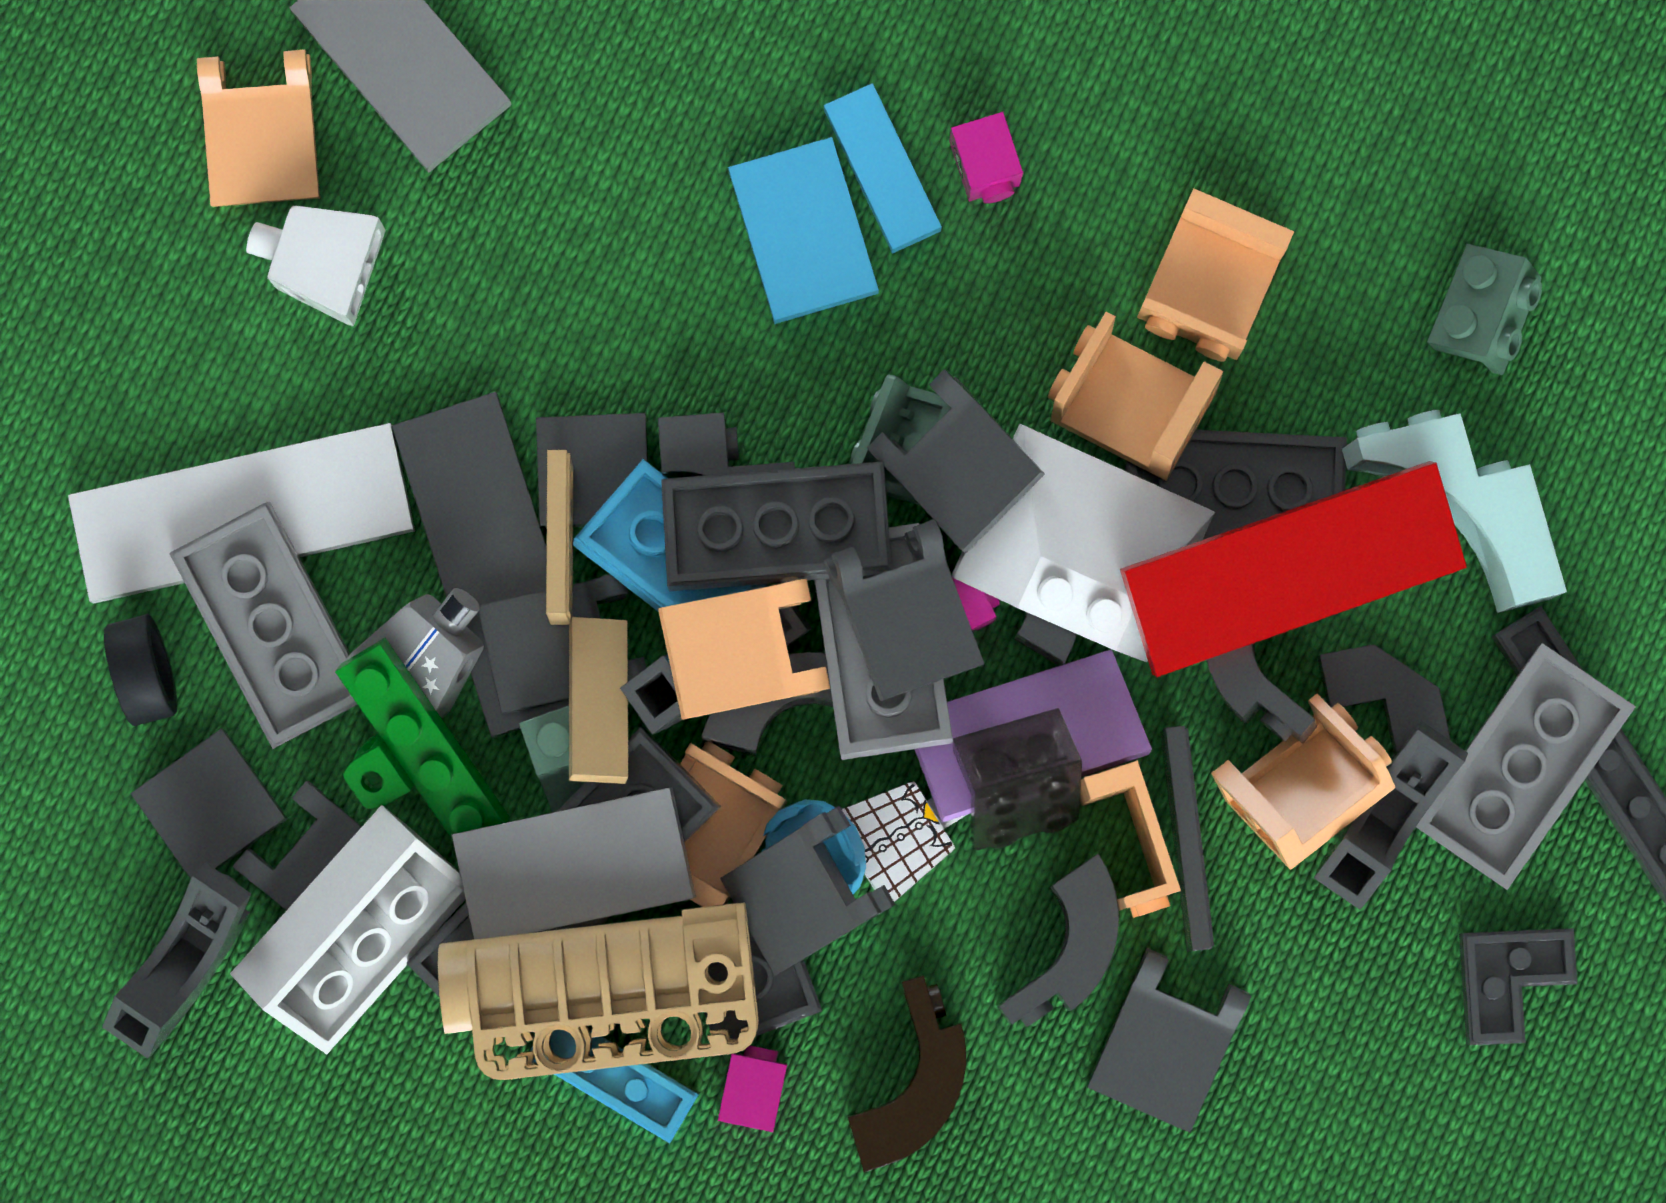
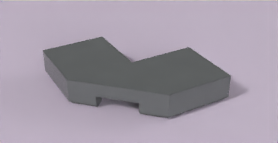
M1373 644L1317 656L1326 701L1330 707L1336 703L1343 707H1349L1380 700L1383 701L1394 754L1398 753L1421 721L1450 740L1440 688Z

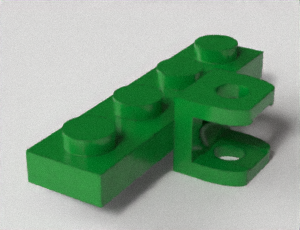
M386 638L376 642L338 666L335 673L378 733L360 746L354 759L349 763L343 774L345 781L365 808L376 809L381 805L385 806L407 794L415 786L452 840V834L509 821L510 817ZM363 775L366 776V778L372 785V788L368 787L364 783Z

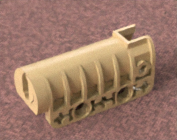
M746 903L681 910L682 916L440 943L438 948V983L444 1034L472 1031L475 1059L479 1069L484 1075L497 1080L726 1055L743 1051L752 1044L759 1024ZM720 962L724 964L728 971V977L722 981L714 980L709 974L711 963ZM728 1010L735 1011L738 1020H747L748 1026L741 1028L737 1039L730 1038L727 1029L710 1030L711 1035H707L710 1043L701 1042L703 1023L699 1012L708 1013L706 1024L722 1022ZM680 1017L685 1020L691 1030L690 1041L683 1045H673L667 1042L661 1031L664 1019ZM643 1019H650L648 1040L652 1048L651 1050H646L645 1048L647 1038L631 1040L624 1047L623 1051H619L616 1042L599 1043L598 1048L592 1049L594 1056H590L593 1037L608 1035L610 1031L615 1029L616 1024H620L622 1033L641 1032V1028L646 1027ZM587 1025H592L593 1029L591 1033ZM564 1030L572 1035L576 1043V1052L573 1057L561 1058L553 1052L550 1045V1037L553 1031ZM504 1037L507 1046L510 1047L524 1046L527 1044L526 1041L533 1040V1051L522 1052L517 1057L510 1059L507 1064L505 1055H496L495 1045L502 1043Z

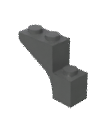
M724 412L658 418L662 474L668 479L795 469L794 462L729 467V460H739L737 427L726 428Z

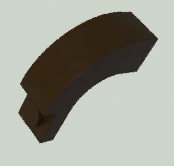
M924 976L901 982L919 1045L918 1065L913 1079L906 1089L890 1102L847 1115L864 1172L900 1161L923 1147L945 1124L956 1105L962 1089L966 1069V1045L962 1024L958 1023L939 1029L937 1018L946 1016V1011L937 983L927 986Z

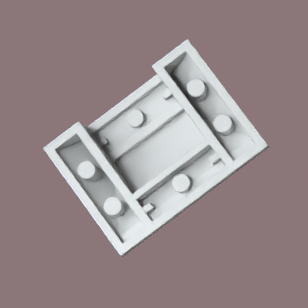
M1019 424L1013 440L1037 464L1045 475L967 553L962 551L951 575L952 578L1110 649L1148 662L1120 569L1203 540L1215 512Z

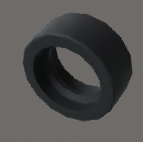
M149 614L108 624L104 628L105 654L114 690L127 721L132 726H137L174 716L177 713L175 682L168 654L154 619Z

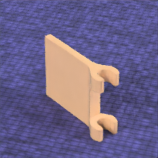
M306 50L283 51L287 84L226 89L224 61H220L219 56L197 58V74L203 106L210 206L219 207L320 198L312 104V67L310 55L306 54Z
M807 579L658 609L682 720L830 689L826 667L792 673L779 609L811 601Z

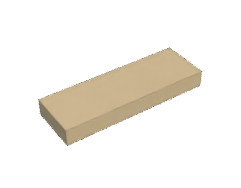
M547 450L546 614L550 625H569L573 617L574 466L571 455L567 450Z
M572 617L570 621L569 781L625 784L628 779V699L620 689L628 682L627 620Z

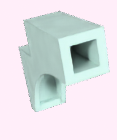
M1440 410L1427 411L1409 417L1407 419L1409 426L1390 430L1388 422L1373 424L1357 430L1358 438L1342 448L1347 470L1367 472L1383 477L1428 461L1437 462L1454 524L1468 541L1483 568L1497 613L1547 601L1567 592L1530 464L1511 469L1509 461L1506 460L1476 469L1461 413L1442 418Z

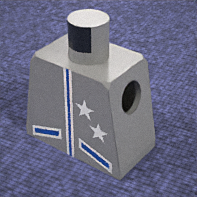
M454 588L442 604L433 596L425 594L400 609L348 656L347 660L386 638L439 716L444 718L453 707L484 649L482 640L467 627L480 610V606L473 596L459 588Z

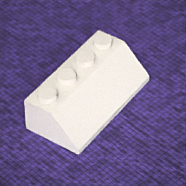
M381 805L234 968L230 975L262 1010L325 1054H328L406 967V962L465 901L460 871L415 831Z

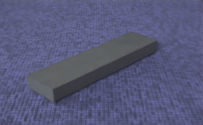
M1185 726L1167 727L1160 732L1178 883L1181 889L1179 892L1187 952L1208 950L1214 946L1189 733L1188 728L1185 729Z

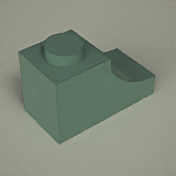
M569 706L519 723L536 775L544 789L552 813L556 812L585 783L569 781Z

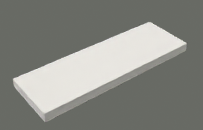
M391 423L68 495L89 601L93 604L183 584L184 581L169 554L170 552L266 502L271 503L299 557L415 532Z

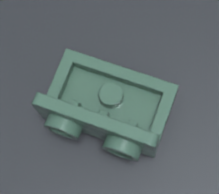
M1467 244L1427 343L1436 351L1483 362L1492 373L1503 375L1508 362L1512 361L1520 350L1522 342L1521 330L1527 315L1539 303L1542 292L1541 276L1526 257Z
M888 374L881 389L875 393L870 407L871 416L862 439L853 448L851 464L879 462L867 447L882 432L891 441L894 439L908 452L951 407L938 394L911 387L899 377ZM884 467L886 496L920 505L895 476Z

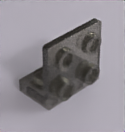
M1059 708L953 738V752L971 794V842L975 850L988 847L1003 848L1013 844L1019 838L1040 832H1058L1079 819L1082 760Z

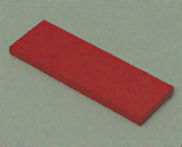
M1428 461L1121 568L1120 572L1152 675L1159 677L1467 568L1437 462Z

